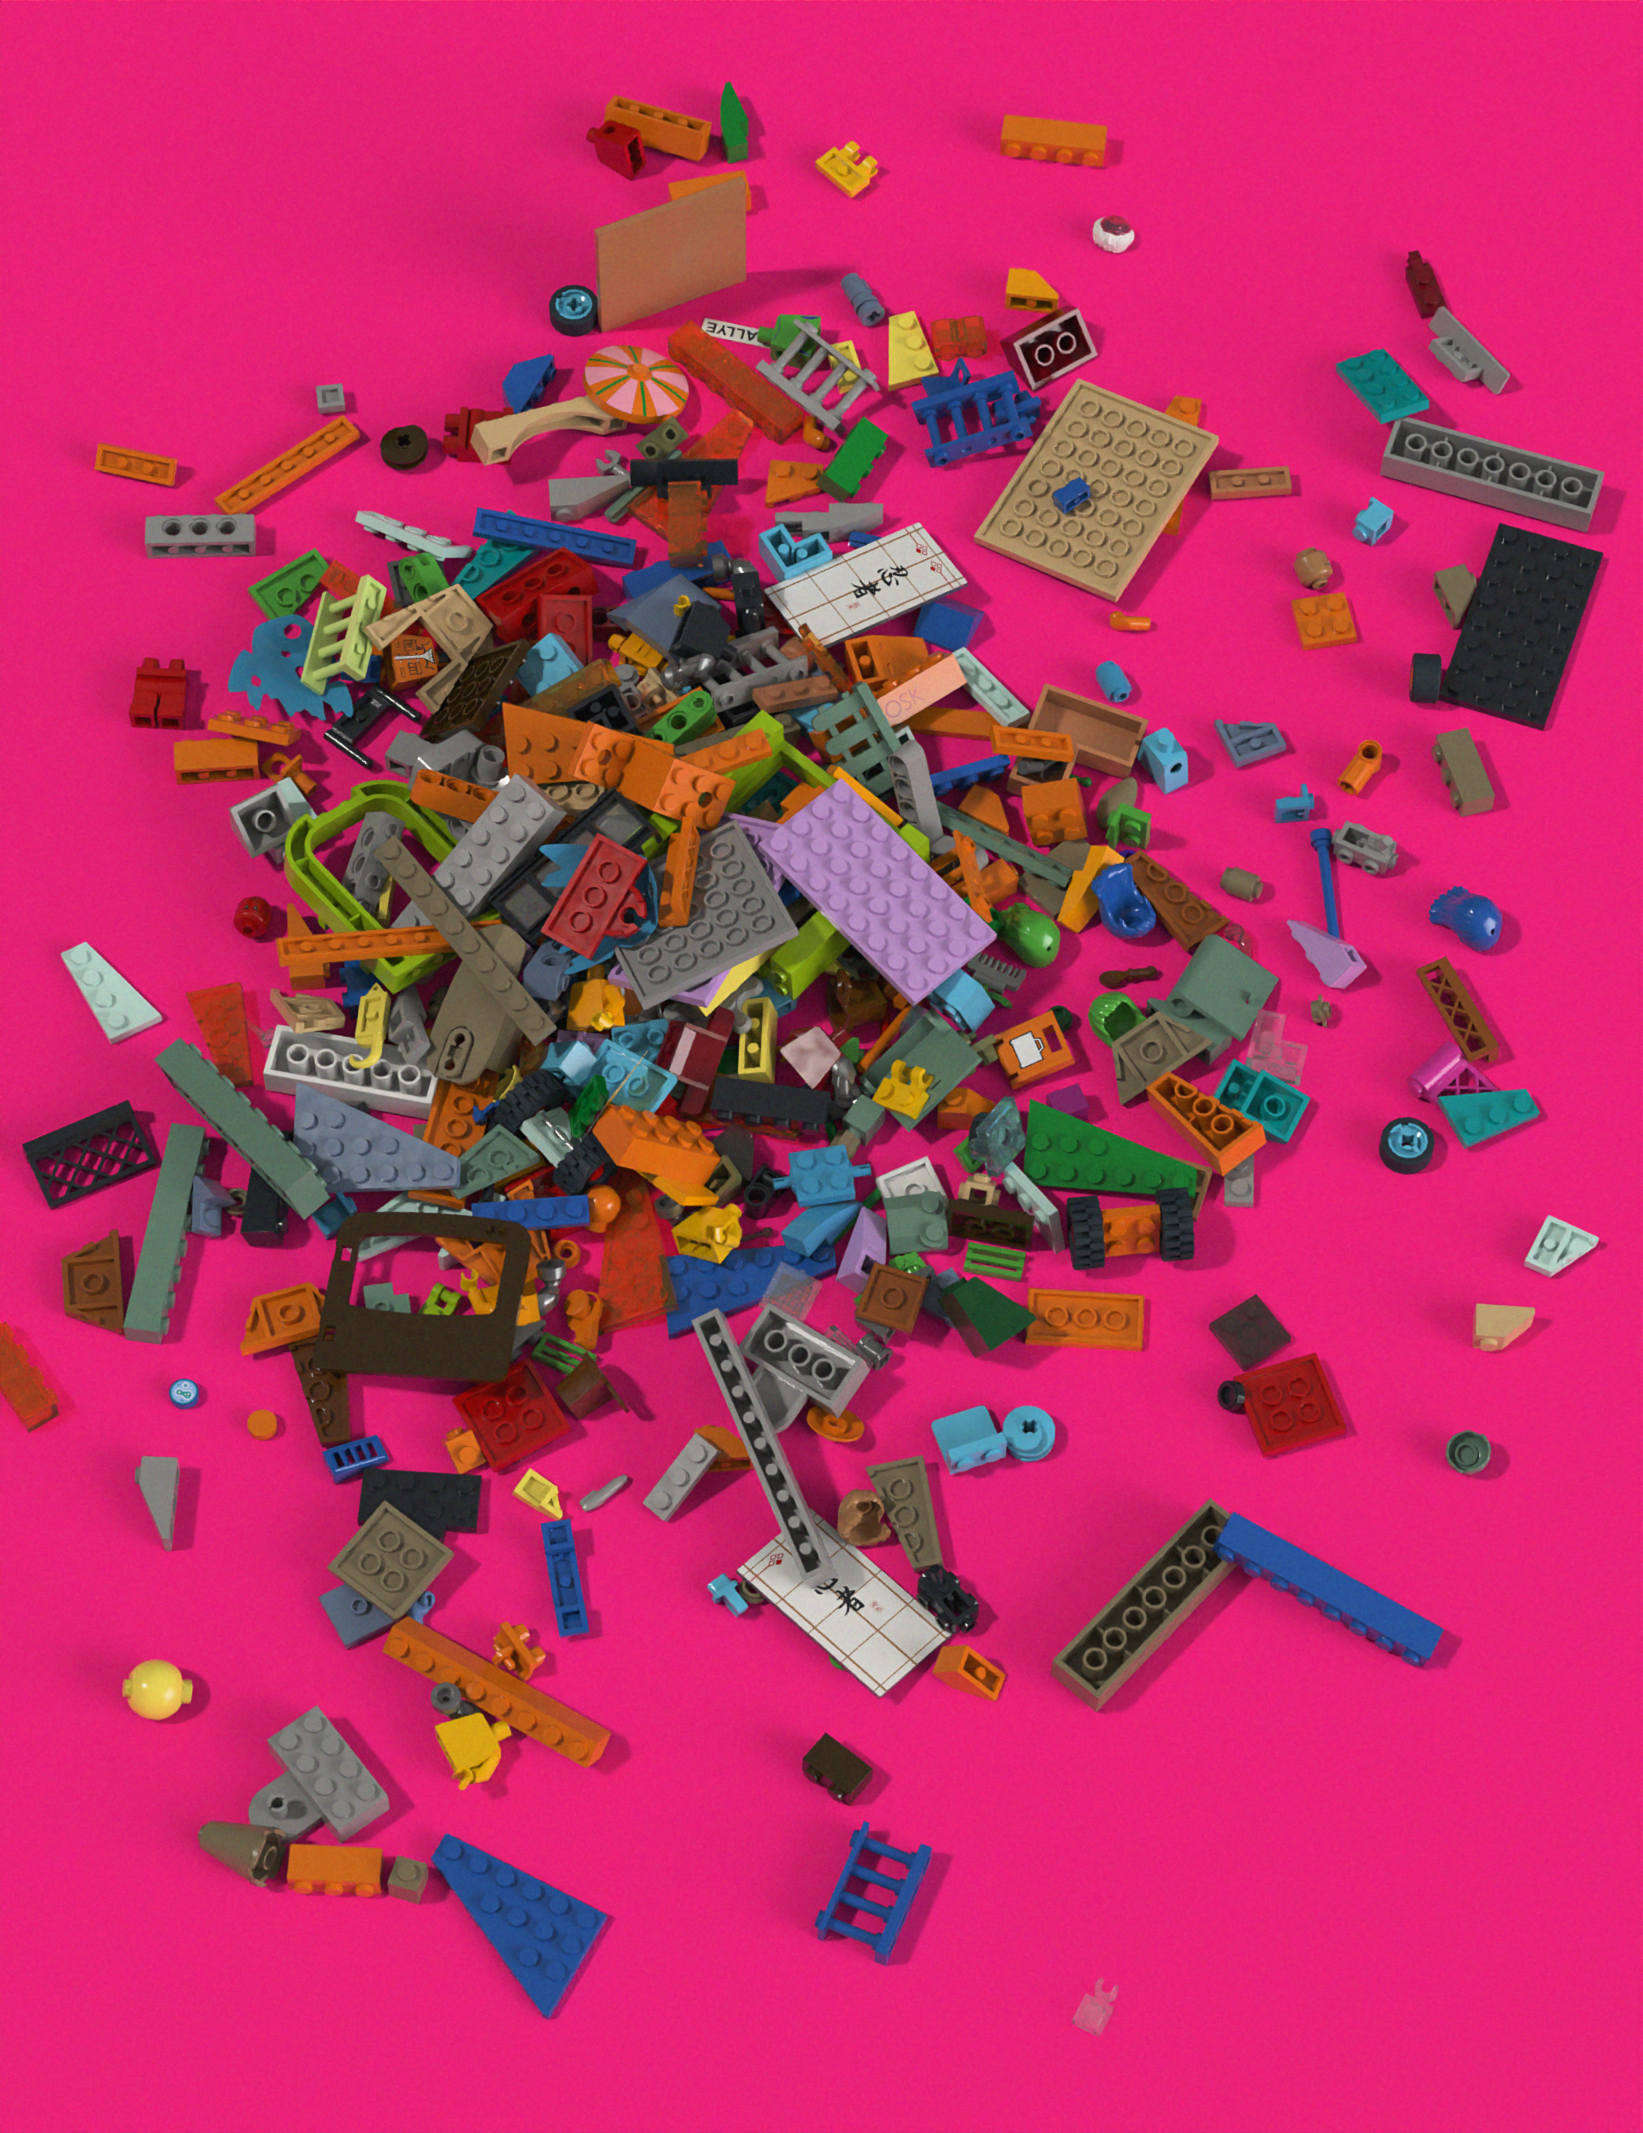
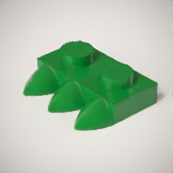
M594 1074L568 1112L570 1129L574 1138L584 1136L586 1128L592 1125L595 1115L608 1101L609 1091L607 1090L604 1076Z

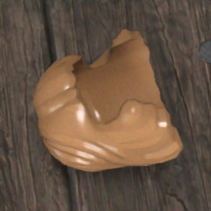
M853 1489L845 1495L839 1506L837 1531L840 1537L850 1545L874 1546L878 1542H884L886 1538L890 1537L891 1530L885 1523L883 1525L880 1523L885 1510L881 1499L875 1492L866 1489Z

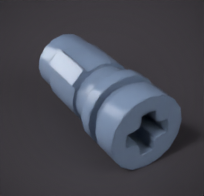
M857 273L846 275L841 280L840 286L854 307V312L864 326L877 324L884 317L885 310L878 299L872 295V289L866 280L861 279Z

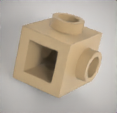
M975 1173L974 1176H968L966 1183L961 1182L957 1199H967L974 1204L984 1206L988 1204L998 1206L1001 1190L996 1189L997 1181L991 1180L990 1175ZM975 1189L984 1190L985 1195L978 1197L975 1194Z

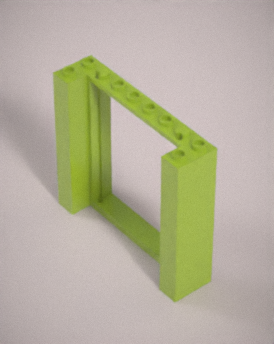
M761 710L733 738L762 728L772 749V756L721 774L737 781L724 811L735 813L783 766L814 789L820 785L827 790L837 780L785 741L783 725L764 710ZM705 792L700 795L698 804L705 800ZM875 811L930 866L929 838L909 823L900 830ZM657 812L647 820L658 830L663 839L658 844L651 837L641 846L644 851V857H646L648 862L668 853L670 834L681 832L682 821ZM819 911L798 930V936L788 940L770 958L771 964L765 961L754 972L758 978L768 980L778 994L781 996L786 995L793 1001L851 945Z

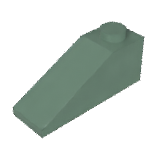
M1152 997L1147 1000L1146 1016L1150 1017L1159 1011L1213 1042V1044L1196 1055L1208 1066L1231 1045L1232 1035L1194 1009L1186 1017H1179L1168 1010L1166 1001Z

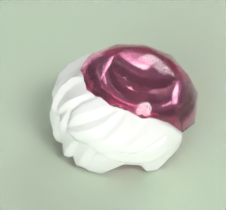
M1109 215L1098 219L1094 223L1093 240L1100 248L1103 247L1104 251L1120 253L1126 250L1133 242L1134 231L1131 229L1130 223L1123 216Z

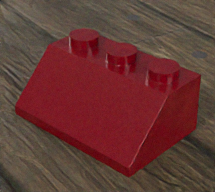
M1063 306L999 341L1010 367L1031 391L1098 355L1079 308L1072 306Z

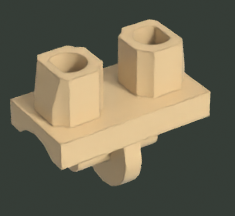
M650 667L646 677L636 686L642 694L641 700L646 705L651 704L655 710L682 696L677 692L667 690L662 685L660 673L655 667Z

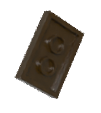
M949 1199L946 1218L948 1236L1027 1252L1031 1251L1034 1215H1029L1022 1210H1004L991 1204L985 1206L974 1204L967 1199Z

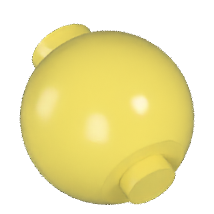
M153 1659L142 1662L132 1670L129 1679H124L122 1693L123 1697H127L129 1706L136 1714L149 1720H162L177 1712L182 1703L190 1704L192 1680L182 1679L179 1669L170 1662Z

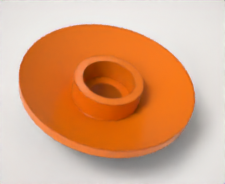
M814 1406L808 1411L807 1423L816 1433L827 1440L851 1442L858 1440L863 1435V1422L858 1416L847 1409L843 1410L839 1418L834 1417L818 1406Z

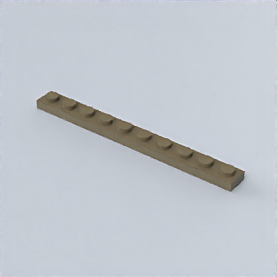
M393 835L373 851L376 858L534 1046L557 1029L555 1024L396 835Z

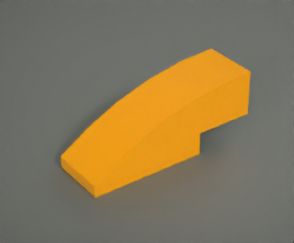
M1091 845L1083 871L1074 870L1057 922L1073 933H1078L1099 908L1098 897L1091 890L1092 880H1095L1096 876L1101 875V871L1107 869L1109 865L1123 863L1124 857L1108 846Z

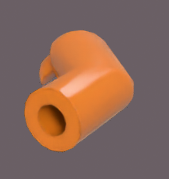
M814 416L805 417L804 441L816 449H827L830 445V438L817 429V418Z
M1114 611L1109 616V624L1114 630H1149L1151 622L1149 617L1124 616L1121 611Z

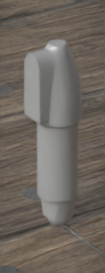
M622 1474L619 1477H615L599 1491L593 1490L579 1502L583 1511L593 1510L603 1504L606 1499L623 1487L628 1481V1476Z

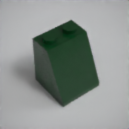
M976 1276L969 1280L962 1277L942 1289L944 1295L937 1299L975 1358L992 1351L1037 1320L1034 1314Z

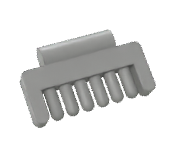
M982 951L968 962L967 970L974 973L972 977L974 980L982 985H987L988 988L1001 994L1006 989L1017 992L1026 978L1025 969L1019 972V969L1015 968L1010 975L1013 970L1012 965H1009L1003 973L1007 966L1005 962L997 970L1001 961L997 959L994 962V957H989L986 962L988 955L983 954L982 956Z

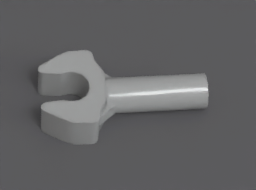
M605 450V458L611 462L609 464H605L598 458L595 459L597 471L601 476L610 474L629 475L630 481V472L620 465L621 454L617 451Z

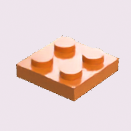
M1344 592L1291 600V610L1303 651L1356 643L1357 636Z

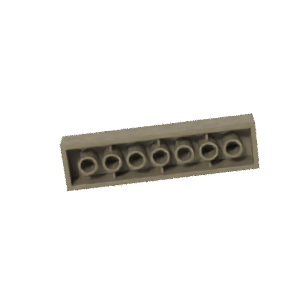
M1209 1498L1052 1660L1051 1675L1097 1712L1238 1565L1234 1562L1228 1563L1221 1560L1217 1553L1211 1550L1230 1514Z

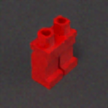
M460 407V414H445V432H458V436L444 435L443 453L457 454L458 462H466L468 460L482 463L471 444L474 426L483 421H491L506 415H514V407H503V411H485L478 408L469 410V407ZM512 455L508 460L494 464L511 465Z
M145 657L142 667H137L133 701L129 709L131 726L156 729L158 720L160 729L184 730L189 688L184 660L172 659L169 663V669L160 668L159 659ZM139 717H150V719L141 720ZM166 718L178 720L175 722H169L166 720Z

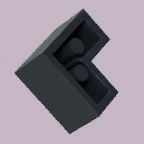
M615 683L566 710L572 719L584 722L591 721L610 729L646 737L625 695Z

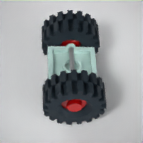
M540 1069L539 1072L536 1070L532 1072L531 1076H525L523 1081L517 1082L514 1085L515 1088L512 1091L509 1090L505 1094L506 1098L501 1099L499 1102L500 1106L495 1110V1120L518 1139L524 1140L528 1137L529 1141L556 1167L552 1179L567 1196L583 1195L588 1188L597 1184L606 1185L610 1181V1177L615 1176L618 1172L617 1168L621 1167L615 1164L594 1133L586 1137L585 1133L581 1138H574L572 1136L568 1114L561 1108L565 1103L564 1099L567 1098V1090L547 1069Z

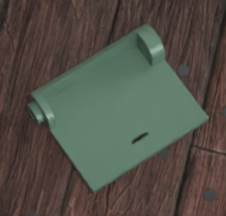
M1210 934L1204 937L1168 995L1166 1006L1171 1013L1179 1017H1186L1195 1009L1241 1042L1279 978L1222 937Z
M931 1007L859 1078L862 1082L859 1088L871 1099L884 1077L891 1079V1067L896 1059L904 1061L906 1067L913 1069L915 1066H919L926 1070L925 1073L934 1077L933 1082L925 1091L929 1098L916 1120L891 1112L909 1132L983 1059ZM909 1080L906 1085L910 1086L911 1080Z

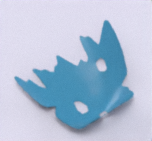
M286 615L264 622L254 629L252 640L253 654L244 649L235 660L228 681V690L230 692L246 691L249 703L256 711L260 709L263 695L268 694L270 699L278 698L290 717L295 712H301L303 709H306L312 716H317L322 721L326 720L323 701L331 705L336 714L343 711L348 717L353 715L352 699L345 682L336 681L328 683L333 676L328 677L324 693L319 696L300 682L301 678L295 672L298 666L304 667L314 629V626L300 615ZM289 624L298 625L301 628L300 636L295 639L287 638L284 635L285 627ZM282 651H288L291 653V655L289 657H283ZM334 656L332 657L331 664L336 663ZM253 675L261 680L259 687L252 684L251 679Z
M575 844L541 846L539 848L540 851L561 867V870L548 874L546 880L541 885L545 887H566L589 846ZM648 862L634 885L642 894L645 893L647 903L646 919L640 918L636 910L627 911L634 914V921L628 924L634 923L640 930L630 936L629 942L627 938L614 939L605 936L591 960L579 955L571 960L574 965L565 970L564 975L576 973L597 965L612 957L616 944L619 947L629 948L640 943L655 931L658 924L657 887ZM650 882L653 886V900L651 899L649 891ZM562 946L559 950L560 954L571 951L566 946Z

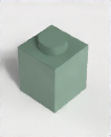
M861 1094L842 1118V1131L847 1130L855 1134L861 1141V1144L866 1146L885 1122V1108Z

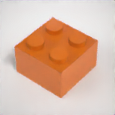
M1077 778L1021 787L1024 816L1033 846L1049 845L1068 840L1074 841L1088 837L1086 810Z

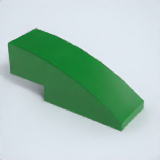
M731 82L725 83L720 106L721 141L728 164L748 158V142L746 139L748 136V118Z

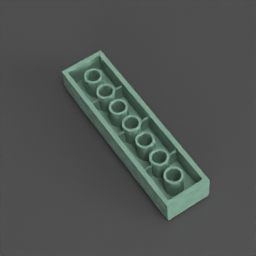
M179 1037L159 1054L154 1061L173 1088L305 1220L330 1198L324 1189L327 1183L317 1173L318 1169L307 1157L304 1159L300 1156L301 1152L291 1141L287 1142L283 1139L284 1135L274 1124L270 1125L267 1122L266 1116L257 1107L254 1109L250 1106L251 1102L241 1091L237 1092L234 1089L233 1083L225 1075L221 1076L218 1073L217 1067L208 1058L205 1060L201 1057L203 1054L192 1042L187 1045Z

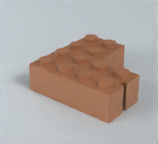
M1045 683L1028 729L1070 734L1074 757L1071 762H1064L1063 768L1056 775L1048 779H1042L1037 772L1021 775L1018 772V763L1020 761L1031 762L1034 759L1017 756L1006 791L1022 796L1021 787L1069 779L1075 762L1126 779L1131 772L1149 720Z

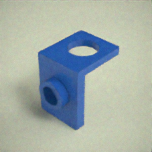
M958 358L950 377H922L921 383L928 397L967 385L971 374L963 358ZM960 369L963 373V379L961 383L959 381Z

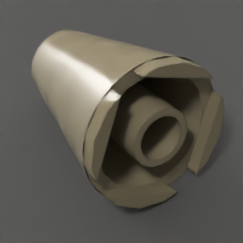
M211 1820L203 1825L198 1833V1841L202 1850L257 1887H265L267 1884L263 1882L267 1878L274 1879L286 1853V1846L281 1845V1837L286 1838V1834L277 1827Z

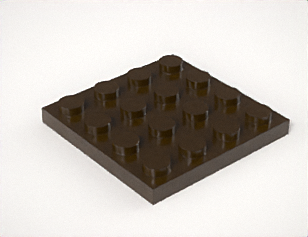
M521 639L473 655L466 669L455 682L453 689L440 705V709L434 714L431 713L418 736L429 743L439 744L465 729L471 733L482 731L489 722L488 717L492 710L496 709L501 703V695L504 690L514 682L515 677L513 675L526 662L528 658L526 654L532 645L525 639Z

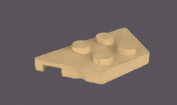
M271 988V1002L294 1033L334 1030L335 1028L344 1027L345 1015L332 999L296 993L295 997H282L280 989Z

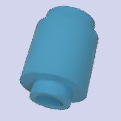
M1106 661L1099 665L1095 670L1096 681L1108 701L1122 702L1127 699L1132 686L1121 667L1115 664L1114 661Z

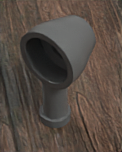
M1033 758L1034 761L1031 762L1020 761L1018 763V772L1021 775L1037 772L1042 779H1048L1056 775L1063 768L1064 762Z

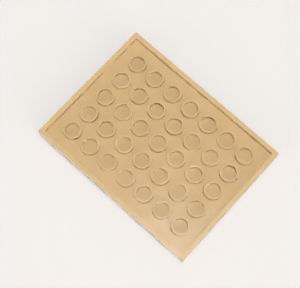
M1078 378L975 533L974 542L1101 597L1117 602L1219 444V436ZM1080 476L1090 487L1091 497L1066 514H1063L1054 505L1053 494L1056 490L1063 488L1071 480H1075Z

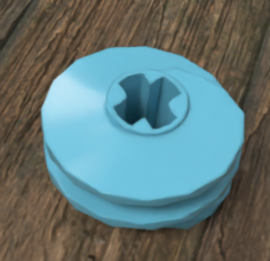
M1021 1406L1012 1410L1003 1422L1002 1432L1007 1441V1448L1016 1459L1024 1462H1033L1045 1457L1051 1451L1055 1441V1425L1052 1418L1044 1410L1035 1406Z

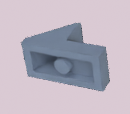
M201 1176L193 1177L191 1232L211 1238L221 1236L222 1208L236 1204V1201L220 1182Z

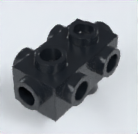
M932 1565L918 1579L917 1600L924 1609L927 1610L931 1607L937 1614L935 1619L942 1630L947 1631L950 1629L954 1635L959 1631H962L964 1634L968 1633L977 1624L976 1619L979 1612L977 1600L972 1594H966L963 1591L954 1573L951 1571L947 1572L942 1565ZM953 1613H959L961 1615L956 1617Z

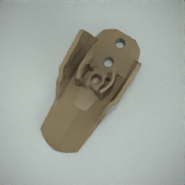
M506 924L491 925L478 930L477 933L518 980L528 947L524 940ZM463 960L452 980L434 1023L429 1039L431 1046L427 1051L426 1066L435 1078L459 1085L476 1081L486 1068L505 1074L507 1068L514 1069L512 1066L515 1065L523 1036L521 1029ZM465 1037V1041L458 1047L457 1040H463ZM455 1063L454 1069L447 1070L449 1064Z

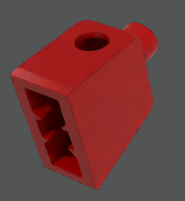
M607 120L599 129L596 127L589 129L586 139L595 145L598 160L631 181L647 165L639 129L613 120Z

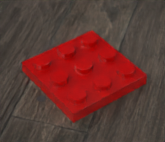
M1316 1352L1233 1377V1381H1239L1244 1387L1245 1400L1242 1406L1263 1458L1346 1433L1347 1427Z
M529 1357L510 1367L504 1381L500 1383H480L452 1398L453 1405L466 1427L472 1430L482 1454L493 1473L571 1432L569 1423Z

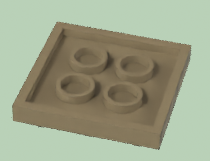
M384 1500L327 1566V1569L332 1575L378 1610L398 1623L454 1557V1552Z

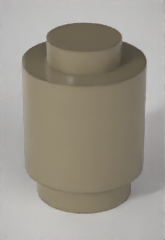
M1227 867L1221 878L1220 888L1225 889V893L1251 902L1254 898L1258 899L1260 897L1264 883L1260 882L1261 876L1238 867Z

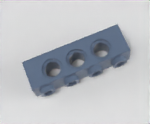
M547 936L523 971L524 989L530 996L556 1001L562 991L567 990L571 978L577 975L578 972L564 975V971L574 965L571 960L580 954L573 950L560 954L559 950L564 945Z

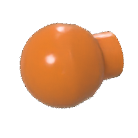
M597 1184L588 1188L583 1194L588 1195L590 1226L583 1227L592 1232L603 1233L606 1230L607 1223L616 1218L620 1211L621 1202L619 1195L612 1187Z

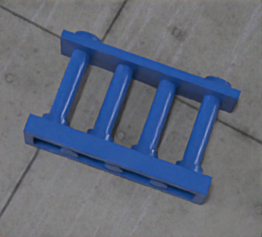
M1013 370L911 402L919 425L926 423L933 447L924 451L931 468L944 466L951 461L1013 441H1021L1033 435L1027 417L1019 419L1013 395L1021 391ZM1003 399L1009 423L994 427L987 403ZM977 407L984 431L968 436L962 411ZM952 415L958 439L943 444L936 420Z
M864 1821L861 1829H855L849 1843V1846L852 1847L850 1855L825 1911H819L814 1927L818 1928L817 1939L820 1941L824 1940L829 1929L872 1946L871 1949L875 1951L874 1962L886 1966L932 1859V1847L921 1843L917 1853L912 1851L910 1854L869 1838L870 1823ZM862 1850H869L906 1865V1869H909L906 1879L900 1878V1880L858 1865L857 1862ZM851 1876L895 1892L894 1895L898 1896L895 1905L885 1907L845 1891ZM839 1903H844L882 1918L883 1922L886 1923L883 1933L877 1932V1934H873L833 1918Z

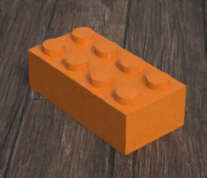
M608 1104L592 1130L617 1166L704 1186L721 1160L714 1150L715 1146L705 1138L698 1124L692 1121H687V1123L678 1121L671 1116H658L648 1110L643 1112L634 1110L627 1105L617 1106Z

